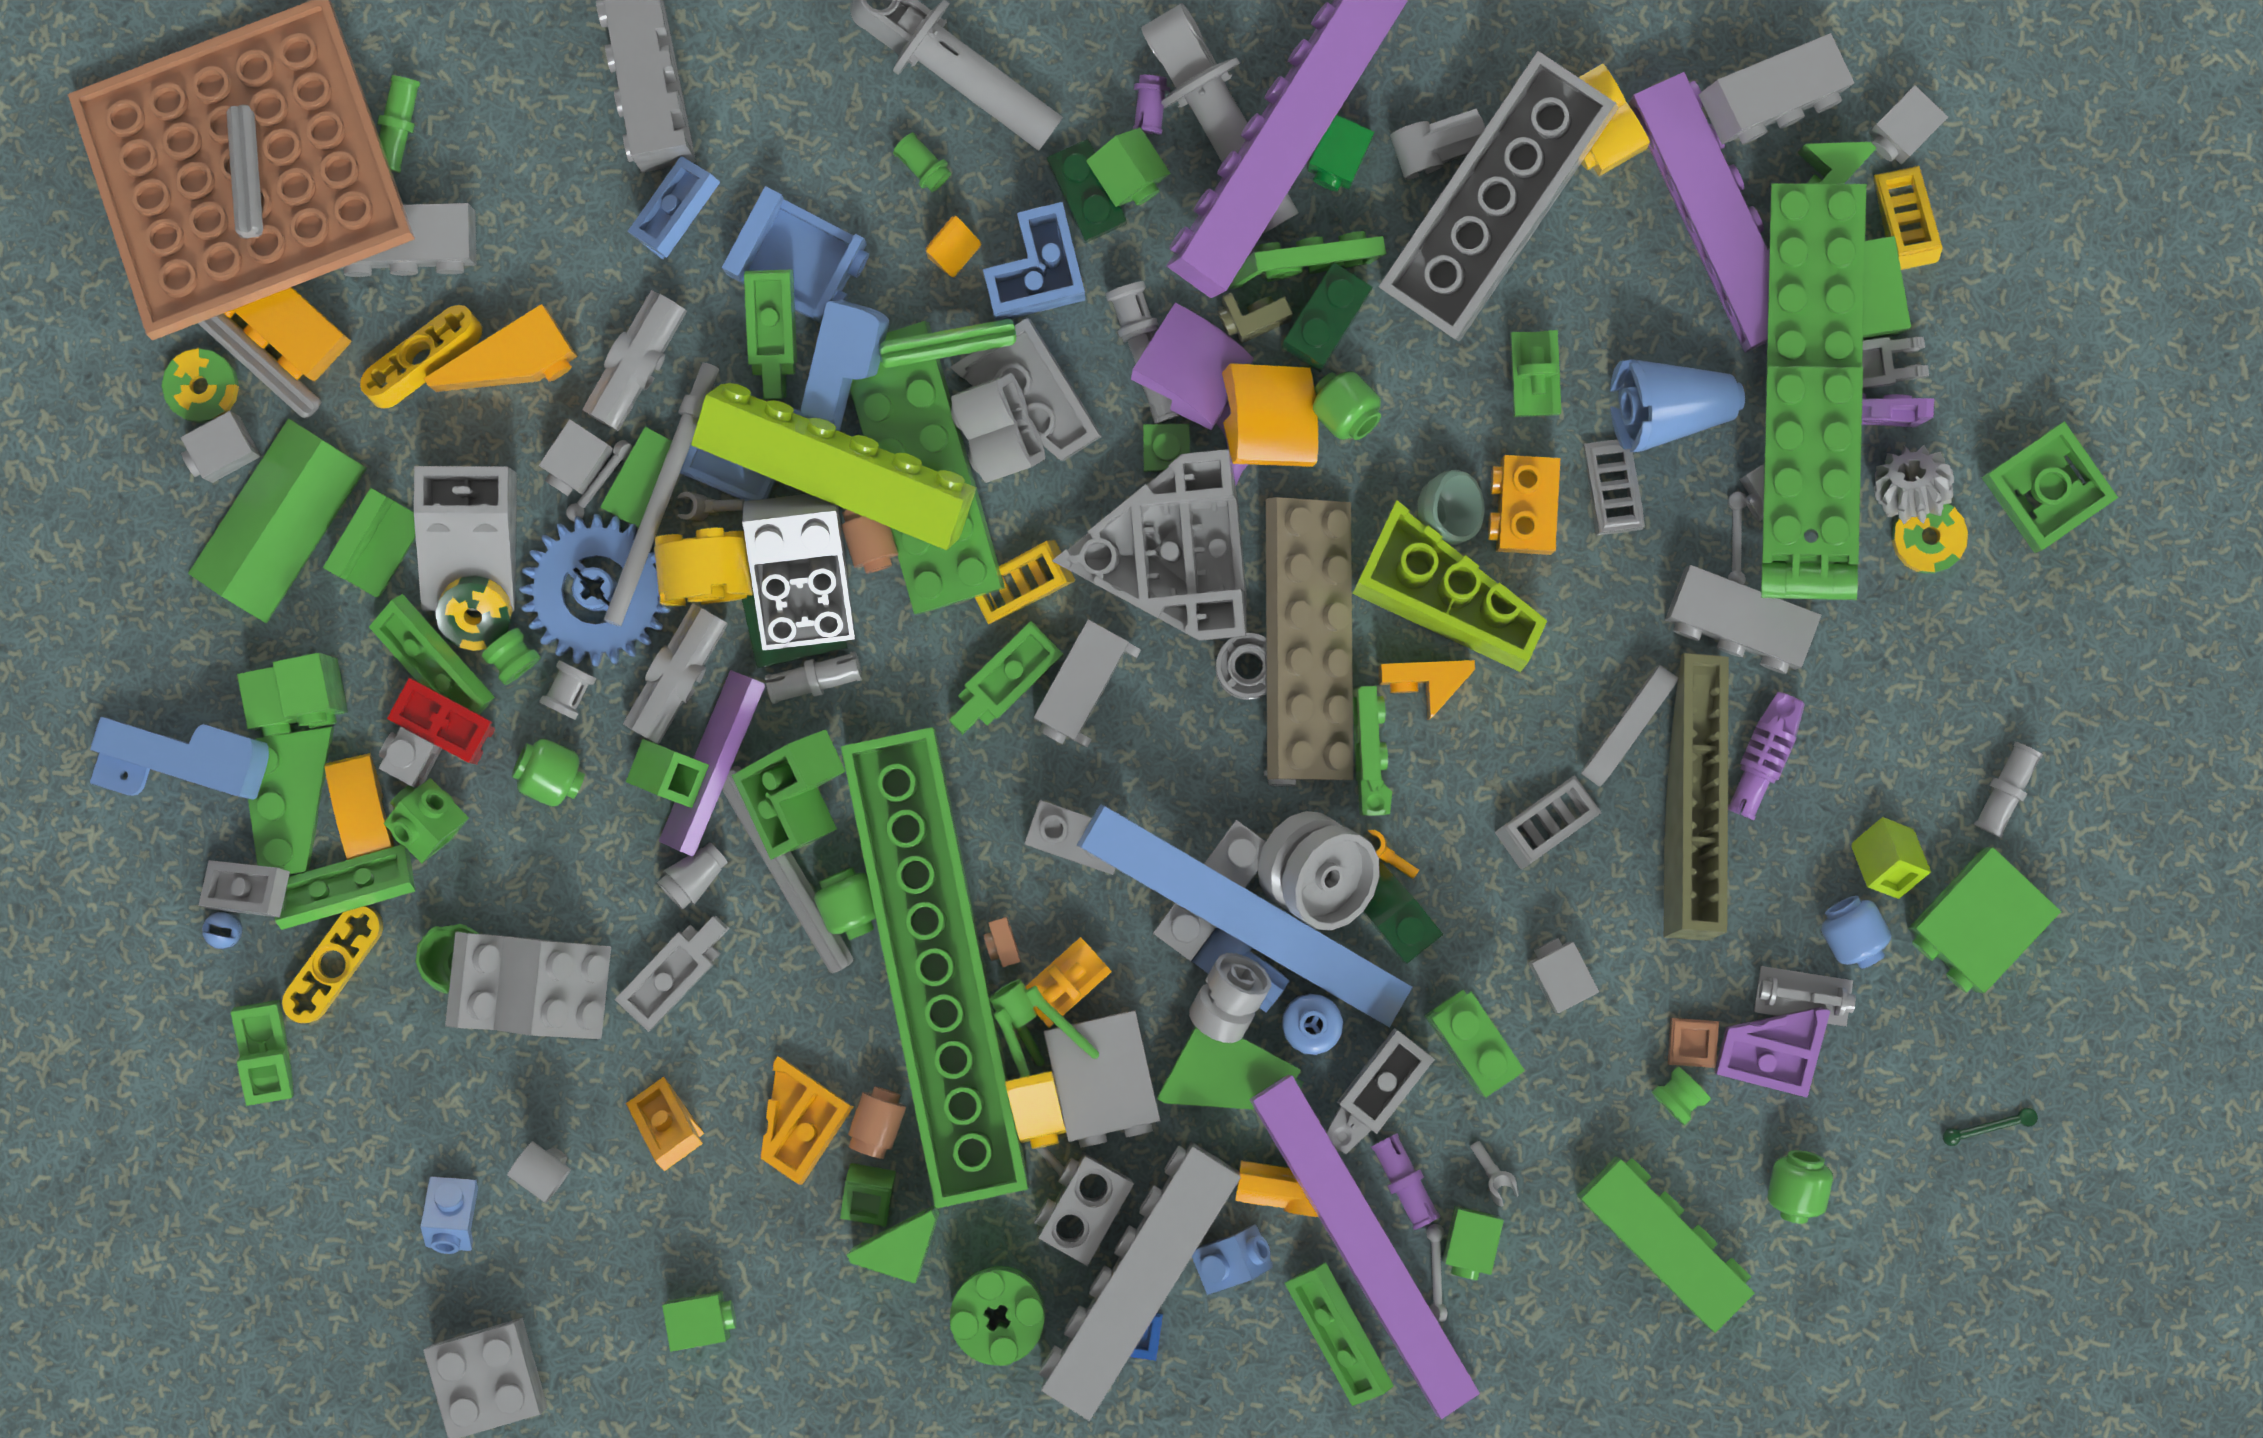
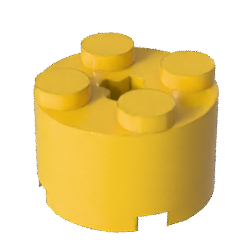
M705 528L696 530V537L683 539L681 534L655 537L654 552L660 605L686 606L685 598L688 599V602H701V605L741 600L747 598V595H753L744 531L724 532V528Z

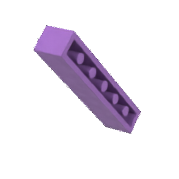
M1682 72L1634 94L1628 104L1650 141L1648 147L1745 353L1767 343L1770 249L1767 250L1760 235L1764 231V227L1754 206L1747 207L1740 192L1744 190L1742 177L1734 164L1728 166L1721 151L1725 144H1721L1712 123L1708 124L1701 109L1704 107L1698 96L1701 90L1695 81L1689 83L1685 72Z

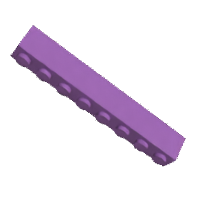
M1334 0L1332 4L1326 2L1320 8L1311 22V25L1316 29L1309 41L1301 40L1288 59V62L1293 65L1285 78L1279 76L1267 91L1264 99L1269 102L1262 115L1256 113L1243 129L1241 137L1245 139V142L1239 152L1236 153L1233 150L1219 167L1217 174L1222 178L1215 190L1207 189L1195 205L1193 211L1198 214V217L1190 229L1187 226L1183 227L1171 243L1169 249L1174 252V255L1166 267L1210 298L1228 289L1408 0Z

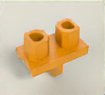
M1080 937L1025 987L1028 990L1033 986H1037L1043 998L1063 1016L1112 971ZM1037 1006L1033 1008L1049 1028L1054 1024Z

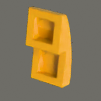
M371 753L325 763L324 768L330 798L347 860L394 847L391 831L383 824L387 819L382 805L383 794Z

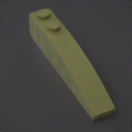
M1683 653L1681 655L1673 715L1666 795L1663 938L1709 941L1727 933L1729 657L1692 653Z

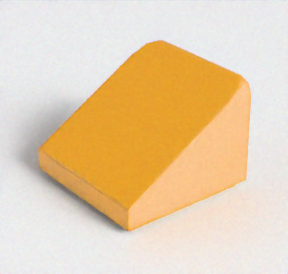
M952 216L926 247V254L929 260L950 277L954 278L979 249L981 243L957 216Z

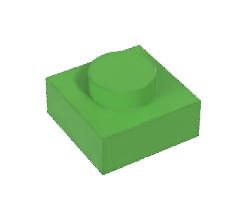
M1143 424L1144 472H1163L1180 455L1190 453V424Z

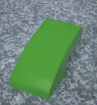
M280 1000L234 1007L230 1013L240 1054L237 1066L246 1106L293 1098L292 1071Z

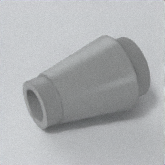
M709 842L703 848L698 849L695 855H688L663 871L665 876L657 883L667 896L683 910L689 903L692 905L696 904L720 873L721 868L728 862L720 851Z

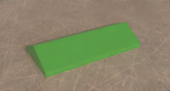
M288 418L188 574L221 597L267 623L367 468Z

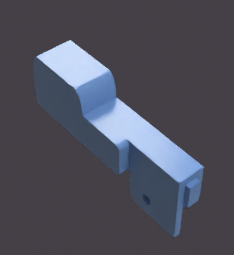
M834 300L826 303L801 411L794 409L793 413L808 419L821 418L833 423L836 426V430L840 432L852 379L872 377L878 372L880 363L879 346L885 341L889 326V319L883 313L844 300Z
M100 717L90 749L99 753L90 783L134 796L144 789L149 771L152 769L234 796L254 800L257 798L267 767L269 748L265 742L204 724L195 730L190 742L187 743L116 720ZM125 772L128 773V777L126 780L123 779V774Z

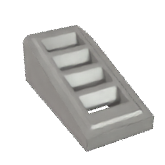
M1618 439L1583 444L1596 536L1637 531L1645 528L1633 452H1630L1631 449H1623ZM1622 452V462L1597 464L1596 456ZM1624 471L1625 479L1600 481L1599 474ZM1627 489L1628 497L1604 500L1602 492ZM1629 507L1630 515L1611 518L1606 516V509Z
M1574 775L1495 831V834L1518 867L1524 869L1602 812ZM1567 793L1582 816L1575 819L1560 796ZM1549 804L1553 806L1566 825L1564 829L1561 830L1546 810V806ZM1536 815L1550 835V839L1544 840L1531 822L1530 818ZM1518 826L1521 827V829L1524 831L1528 839L1531 841V843L1535 847L1534 850L1531 849V847L1526 842L1524 837L1518 831Z

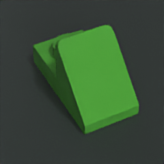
M1871 142L1805 144L1797 153L1824 177L1821 180L1815 174L1806 184H1844L1877 147Z

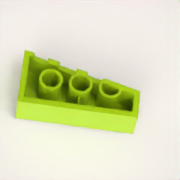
M1396 500L1352 594L1521 672L1529 662L1547 620L1504 585L1496 583L1479 569L1478 564L1468 556L1461 555L1442 539L1443 536L1429 525L1426 527L1409 513L1410 510Z

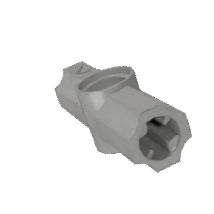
M651 290L628 331L622 332L612 345L604 363V368L606 369L582 411L606 426L619 431L642 389L647 390L655 378L651 376L655 369L659 371L665 359L664 351L686 315V309L669 298Z
M692 603L669 645H664L653 660L645 677L647 683L639 697L635 700L623 725L659 744L681 705L687 703L693 696L695 689L692 687L695 681L701 682L706 671L704 665L712 651L716 648L715 646L724 634L728 623Z

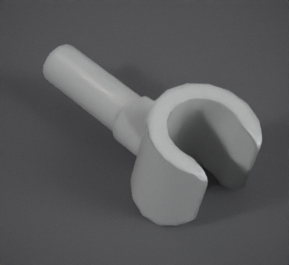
M683 492L677 496V499L692 500L694 506L691 513L687 515L678 514V517L686 520L702 521L708 517L709 513L743 511L745 500L708 499L702 494Z
M1480 1141L1472 1144L1470 1148L1490 1179L1489 1190L1493 1202L1498 1206H1504L1502 1198L1497 1191L1501 1186L1511 1187L1516 1197H1518L1519 1191L1515 1177L1507 1171H1500Z

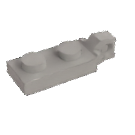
M713 916L699 931H696L689 925L683 932H678L616 997L615 1001L650 1032L715 964L714 961L721 953L713 946L730 928L717 916Z

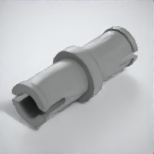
M854 651L848 655L816 663L815 659L804 661L803 667L773 675H765L770 700L773 704H776L779 701L812 693L814 697L823 695L824 689L854 681H862L863 676L858 656Z
M2016 741L1999 778L1993 777L1989 785L1993 790L1978 820L1974 824L1976 827L1999 838H2002L2003 832L2018 802H2024L2027 796L2024 790L2039 760L2043 756L2042 753Z

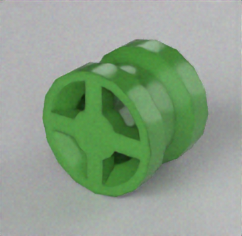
M519 628L512 629L501 636L481 655L486 663L494 664L499 670L498 678L504 685H508L518 679L541 659L536 650L529 649L523 642L524 634Z
M1679 1066L1671 1072V1080L1665 1086H1657L1651 1092L1684 1126L1691 1120V1112L1697 1106H1705L1711 1100L1708 1094Z

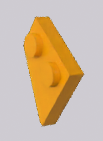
M777 1056L773 1063L772 1071H775L772 1098L768 1099L766 1114L768 1127L766 1134L763 1136L760 1158L795 1183L803 1185L854 1106L782 1057Z

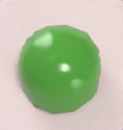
M463 924L444 927L435 926L426 933L417 945L415 963L422 979L435 990L445 994H449L455 932L479 934Z

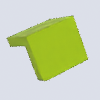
M1880 818L1853 841L1851 845L1866 886L1894 898L1900 899L1931 873L1915 831L1910 827L1887 818Z

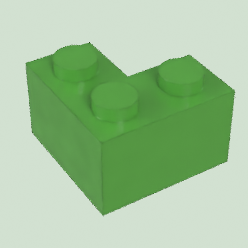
M314 653L273 662V667L237 674L247 729L262 730L263 737L291 733L290 724L299 723V726L309 725V728L336 724V715L348 713L338 658L322 653Z
M826 729L791 742L731 775L770 860L806 846L837 830L818 787L846 771Z

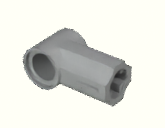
M1474 109L1429 124L1428 121L1414 123L1391 133L1390 138L1405 180L1419 177L1418 172L1423 170L1426 171V174L1432 173L1444 166L1443 163L1467 156L1485 130V125L1478 110Z
M532 1141L515 1161L507 1176L546 1204L567 1178L571 1169L566 1166L567 1156L559 1149L553 1147L545 1151Z

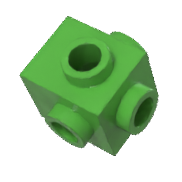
M429 778L416 789L410 785L402 789L390 802L394 810L383 824L391 831L395 840L404 845L422 864L448 844L469 817L454 803L452 797L446 791L442 790Z

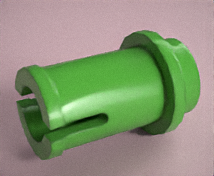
M913 132L904 137L894 148L893 155L898 157L920 180L919 186L922 189L928 188L931 192H934L951 175V172L947 169L948 162L945 159L939 161Z

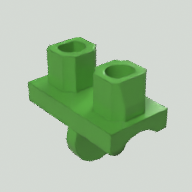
M1558 330L1511 332L1514 417L1561 415Z

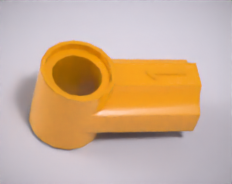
M1241 1160L1239 1168L1241 1178L1237 1183L1235 1201L1261 1206L1284 1208L1283 1211L1288 1213L1318 1217L1289 1167Z

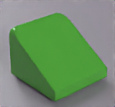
M851 1163L845 1181L840 1219L886 1227L896 1171Z

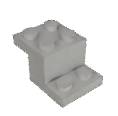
M455 932L445 1026L497 1030L531 1036L601 1039L611 946Z

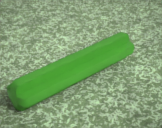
M999 320L883 341L879 346V355L883 367H896L1011 346L1016 342V331L1012 320Z

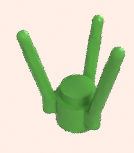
M1018 979L1003 986L989 998L996 1010L993 1015L1003 1030L1021 1078L1030 1076L1014 1029H1017L1036 1065H1044V1059L1026 1026V1023L1037 1015L1033 1009L1035 1006L1091 1058L1096 1059L1099 1057V1052L1043 998L1037 986L1027 990L1022 980Z

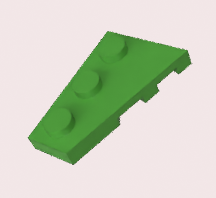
M1359 231L1341 235L1338 237L1339 242L1324 243L1323 237H1311L1297 241L1296 247L1281 249L1280 242L1257 245L1253 247V253L1246 258L1227 290L1243 287L1244 283L1260 274H1266L1267 282L1284 280L1285 278L1301 274L1303 272L1302 267L1308 266L1310 274L1328 272L1333 262L1342 268L1371 264L1386 255L1383 236L1366 238V233Z
M335 727L256 738V740L267 743L269 748L268 763L257 798L254 800L248 799L258 866L280 868L289 871V875L309 871L319 817L318 810L321 793L326 778L324 766L328 760L330 744H332Z

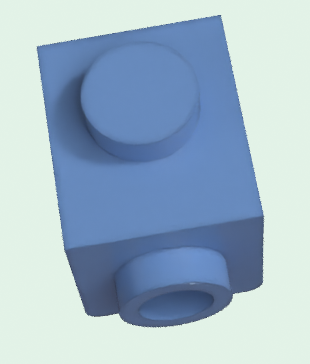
M443 1177L429 1178L421 1222V1231L426 1247L444 1254H453L459 1250H472L473 1238L471 1227L478 1191L476 1180Z
M1256 1225L1246 1227L1236 1234L1199 1246L1192 1255L1207 1295L1251 1281L1273 1267L1268 1243L1261 1236Z

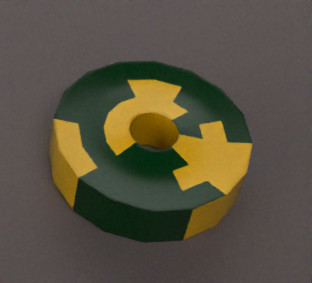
M474 575L460 577L448 584L439 598L435 616L439 630L448 641L459 648L476 651L487 649L493 642L507 633L513 611L510 598L500 585L489 578ZM471 608L477 609L482 616L479 618L471 617L467 610Z

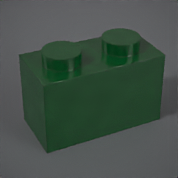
M1333 262L1286 336L1282 348L1321 372L1370 296L1373 287Z

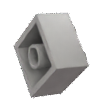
M523 1318L437 1342L423 1350L448 1438H462L537 1416L548 1408Z

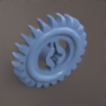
M594 514L591 528H587L583 519L576 516L574 518V532L571 533L563 524L558 523L557 529L560 539L555 541L547 535H542L541 538L548 551L546 553L536 550L530 551V555L539 563L538 568L524 567L522 569L524 574L534 579V583L521 586L519 590L524 594L534 596V600L523 605L521 609L524 612L538 613V616L529 624V628L537 630L546 627L547 630L540 639L541 644L547 645L557 639L559 640L555 651L557 656H563L570 648H573V662L575 664H579L587 652L590 654L593 666H599L603 653L608 655L613 664H617L619 661V649L623 648L628 655L634 657L636 655L635 640H639L645 645H650L651 639L646 632L647 628L663 629L662 624L655 618V614L670 612L668 606L660 605L655 552L648 555L621 627L608 622L596 625L582 622L573 616L565 603L563 589L567 575L570 574L574 579L572 592L580 605L591 611L607 612L609 605L605 601L593 596L588 599L586 598L590 592L586 586L587 582L575 570L578 568L584 577L589 580L592 579L597 583L604 580L605 582L600 588L604 593L603 596L611 602L617 586L614 577L600 568H586L581 561L599 556L612 559L624 568L638 528L635 524H631L621 533L620 519L617 516H614L609 526L604 528L599 514Z

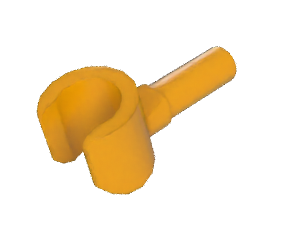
M1368 830V833L1379 838L1381 841V846L1376 851L1378 858L1386 863H1390L1414 879L1419 869L1387 847V842L1380 832Z

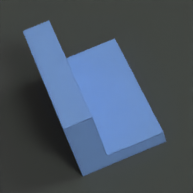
M681 156L627 232L661 259L667 258L720 181L709 172Z

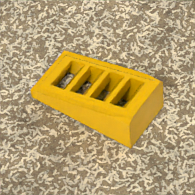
M1920 166L1874 175L1873 180L1885 236H1895L1901 270L1938 262L1943 247ZM1913 186V193L1890 197L1889 189ZM1911 204L1917 205V210L1895 214L1894 208ZM1918 222L1921 224L1920 229L1900 232L1899 226ZM1924 241L1922 243L1904 246L1905 244Z
M1055 540L1045 541L999 566L1005 589H1001L999 592L1005 605L998 608L990 593L989 595L996 610L992 608L986 594L975 597L988 624H992L1075 582V578L1070 570L1052 561L1061 554ZM1043 556L1054 576V579L1048 581L1038 561ZM1027 564L1039 586L1033 590L1030 588L1021 570V567ZM1011 573L1022 595L1016 599L1003 577Z

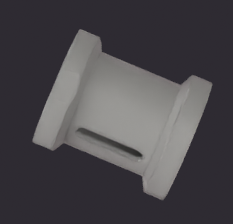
M559 660L556 665L559 672L548 694L543 695L539 702L576 720L579 714L576 709L588 685H594L597 678Z

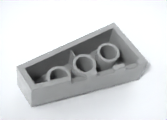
M596 0L601 27H608L611 44L605 45V52L610 72H616L619 89L614 90V97L619 117H624L627 134L623 135V142L628 162L634 161L642 173L673 167L681 156L692 163L696 162L664 0Z

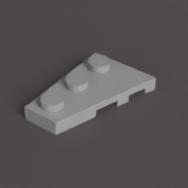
M1026 318L1015 325L1016 342L1013 345L973 352L950 368L973 386L1012 373L1022 390L1028 416L1033 421L1043 446L1058 459L1064 461L1101 438L1102 435L1030 318Z

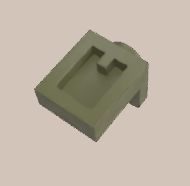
M1230 292L1222 296L1224 308L1217 311L1227 335L1237 334L1241 344L1292 320V311L1285 297L1275 302L1272 296L1260 299L1247 307L1249 314L1242 316Z

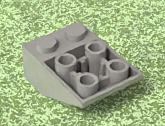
M414 466V523L422 611H436L439 598L448 584L460 577L474 575L489 578L500 585L510 598L512 611H515L517 473L511 468L501 466ZM471 608V609H468L467 611H478V610Z
M810 494L744 501L742 523L762 650L854 640L855 633L839 506Z

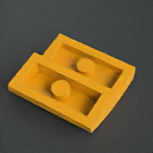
M1230 363L1222 372L1231 410V414L1223 422L1232 464L1313 467L1317 463L1318 417L1313 410V402L1316 395L1311 368Z

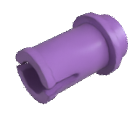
M1140 75L1139 83L1134 84V90L1138 91L1133 130L1141 127L1146 134H1152L1153 132L1157 135L1162 134L1164 107L1161 101L1165 99V94L1170 93V87L1166 86L1167 78L1156 75Z

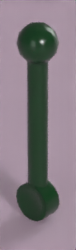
M2023 1108L2019 1111L2018 1115L1962 1130L1948 1128L1943 1133V1141L1948 1146H1955L1961 1139L2018 1124L2030 1127L2035 1125L2038 1115L2031 1108Z

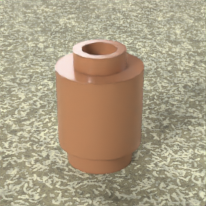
M849 510L842 512L845 523L841 527L854 568L864 567L865 573L869 574L891 567L890 558L898 555L891 528Z
M874 1086L872 1094L862 1092L848 1135L852 1137L849 1148L868 1156L884 1159L887 1149L893 1148L906 1110L905 1105L898 1103L900 1094Z

